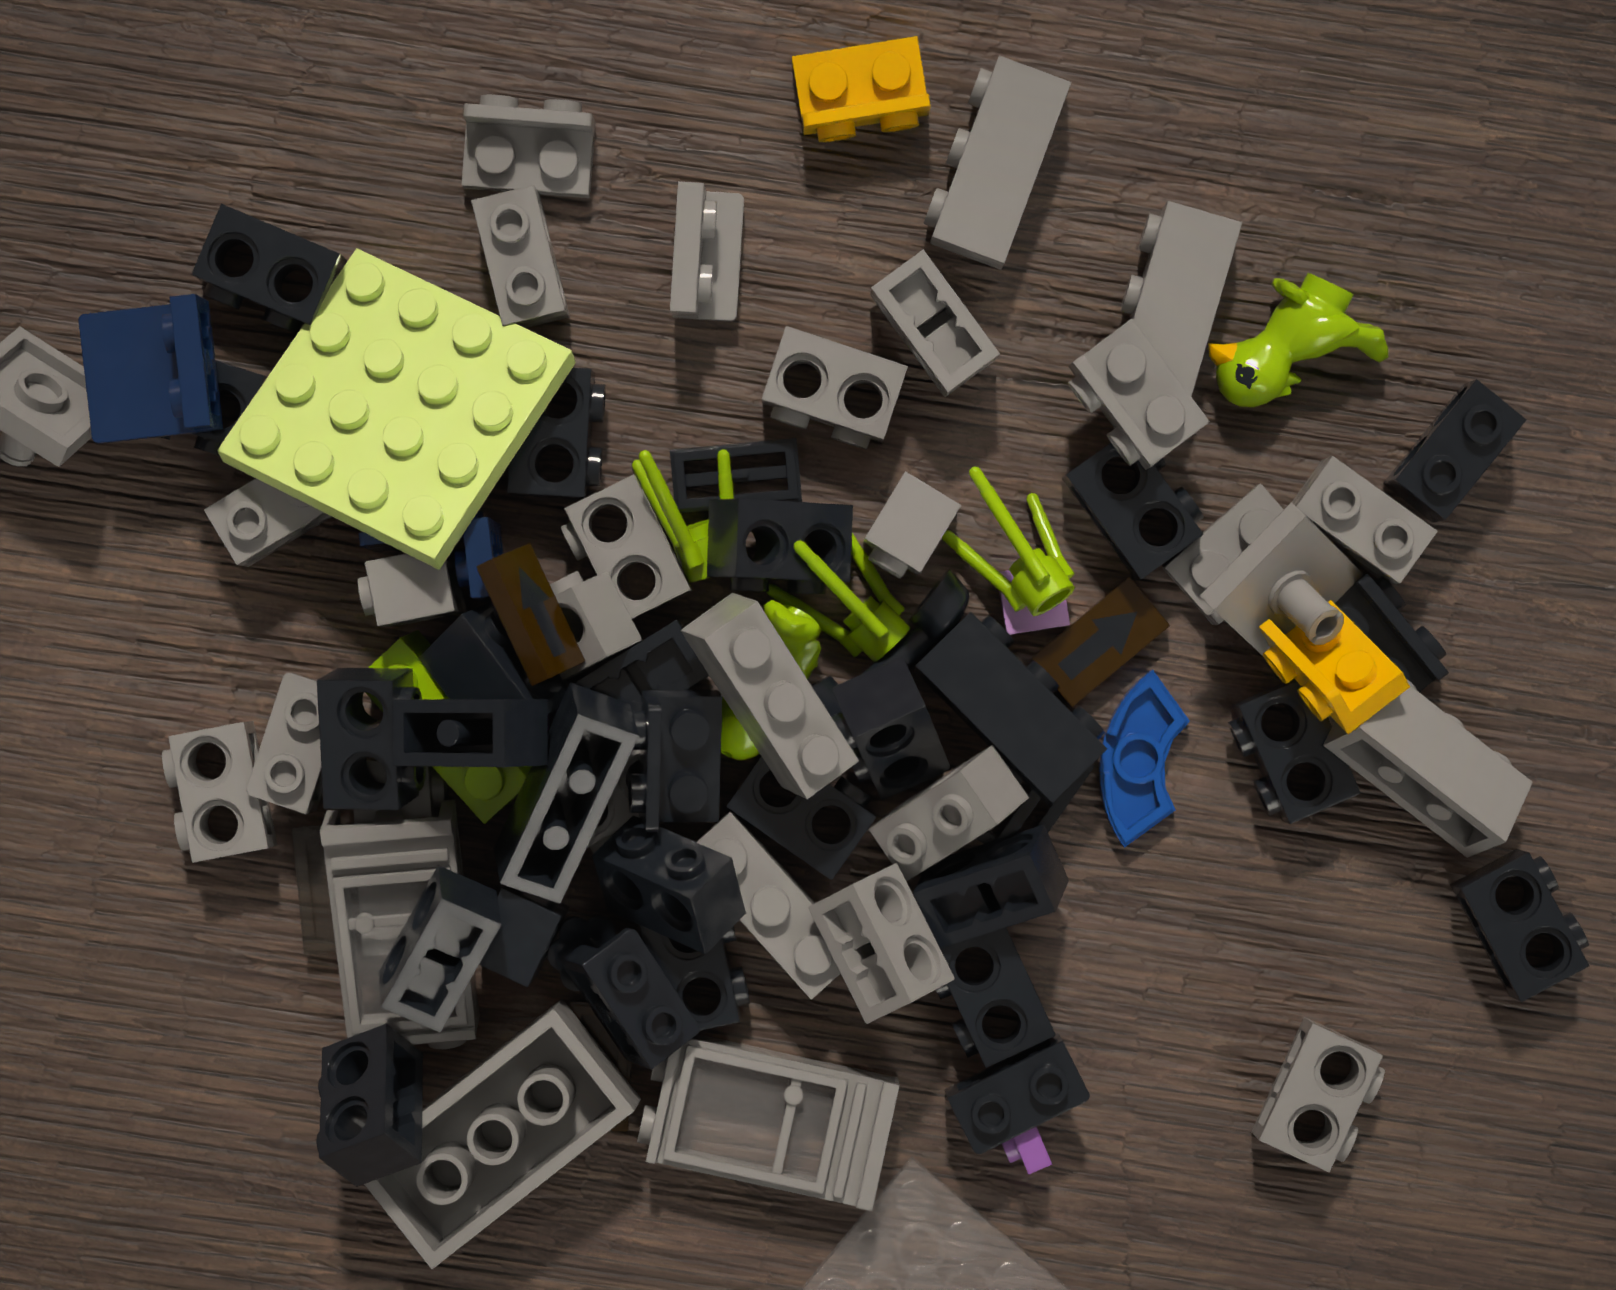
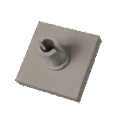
M19 326L0 342V430L2 431L0 436V458L11 465L28 466L31 461H34L37 453L60 467L92 438L84 367Z
M1291 502L1200 597L1263 656L1262 653L1270 647L1259 626L1268 619L1284 634H1287L1296 626L1299 627L1315 645H1323L1335 638L1342 629L1344 616L1336 607L1331 606L1328 601L1331 600L1335 604L1363 573Z

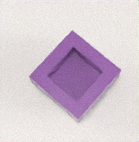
M1037 1127L1002 1143L1009 1162L1012 1163L1022 1158L1028 1174L1052 1165Z

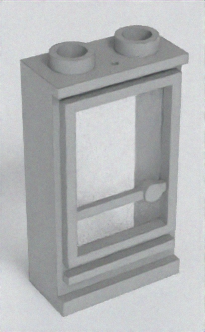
M443 800L438 817L403 820L401 808L400 810H378L373 822L341 825L340 809L327 810L320 829V836L324 849L347 1038L387 1023L412 1045L428 1043L429 1047L434 1049L455 1048L464 1044L466 1040L476 1039L480 1014L475 972L441 1032L381 1008L379 970L437 866H442L464 876L455 800Z
M697 1034L653 1068L651 1080L663 1082L658 1107L645 1105L637 1142L649 1145L646 1162L669 1165L848 1204L868 1211L873 1210L900 1086L897 1077Z

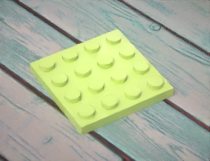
M356 248L331 284L312 324L308 325L305 323L217 451L224 463L440 570L576 362L572 350L515 323L502 326L500 316Z

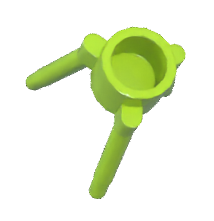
M722 449L717 454L720 499H734L730 454L727 450ZM642 450L639 453V459L633 461L632 469L673 544L687 582H696L709 578L707 577L709 519L686 526L651 453L648 450Z
M976 466L972 467L969 471L971 479L1020 556L1009 568L1014 577L1012 582L952 531L946 530L942 540L1005 596L1015 612L1022 610L1025 606L1033 616H1039L1062 603L1074 591L1075 587L1070 578L1075 573L1061 553L1038 495L1030 493L1027 495L1026 500L1047 556L1041 548L1034 550L1031 548L982 470Z
M853 533L852 558L879 603L871 595L862 602L805 542L799 540L793 546L795 552L807 563L808 567L851 611L843 621L851 631L841 627L775 584H769V592H766L781 604L793 606L810 615L819 624L823 632L839 641L854 658L863 651L875 663L910 630V626L899 616L905 608L889 592Z

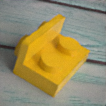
M918 36L792 56L804 135L817 133L819 142L849 139L856 136L855 127L880 123L882 132L907 130L919 126L918 117L929 115L931 105L929 94L926 92Z
M1331 600L1328 603L1336 607L1343 614L1344 624L1337 636L1323 645L1313 644L1297 626L1287 634H1284L1270 619L1261 624L1259 629L1270 647L1262 654L1274 673L1285 684L1295 679L1302 686L1297 691L1311 712L1320 721H1323L1330 715L1347 734H1350L1410 688L1404 673Z

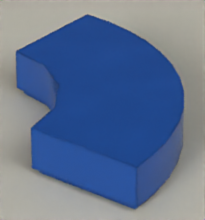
M1150 670L1142 676L1117 705L1109 720L1102 741L1107 750L1099 758V787L1102 804L1111 828L1123 847L1129 845L1176 811L1166 790L1165 761L1173 739L1184 729L1190 720L1154 670Z

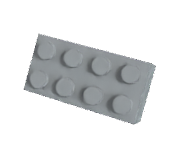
M560 999L422 1108V1163L364 1185L429 1267L433 1269L634 1112L641 1097L566 1002Z

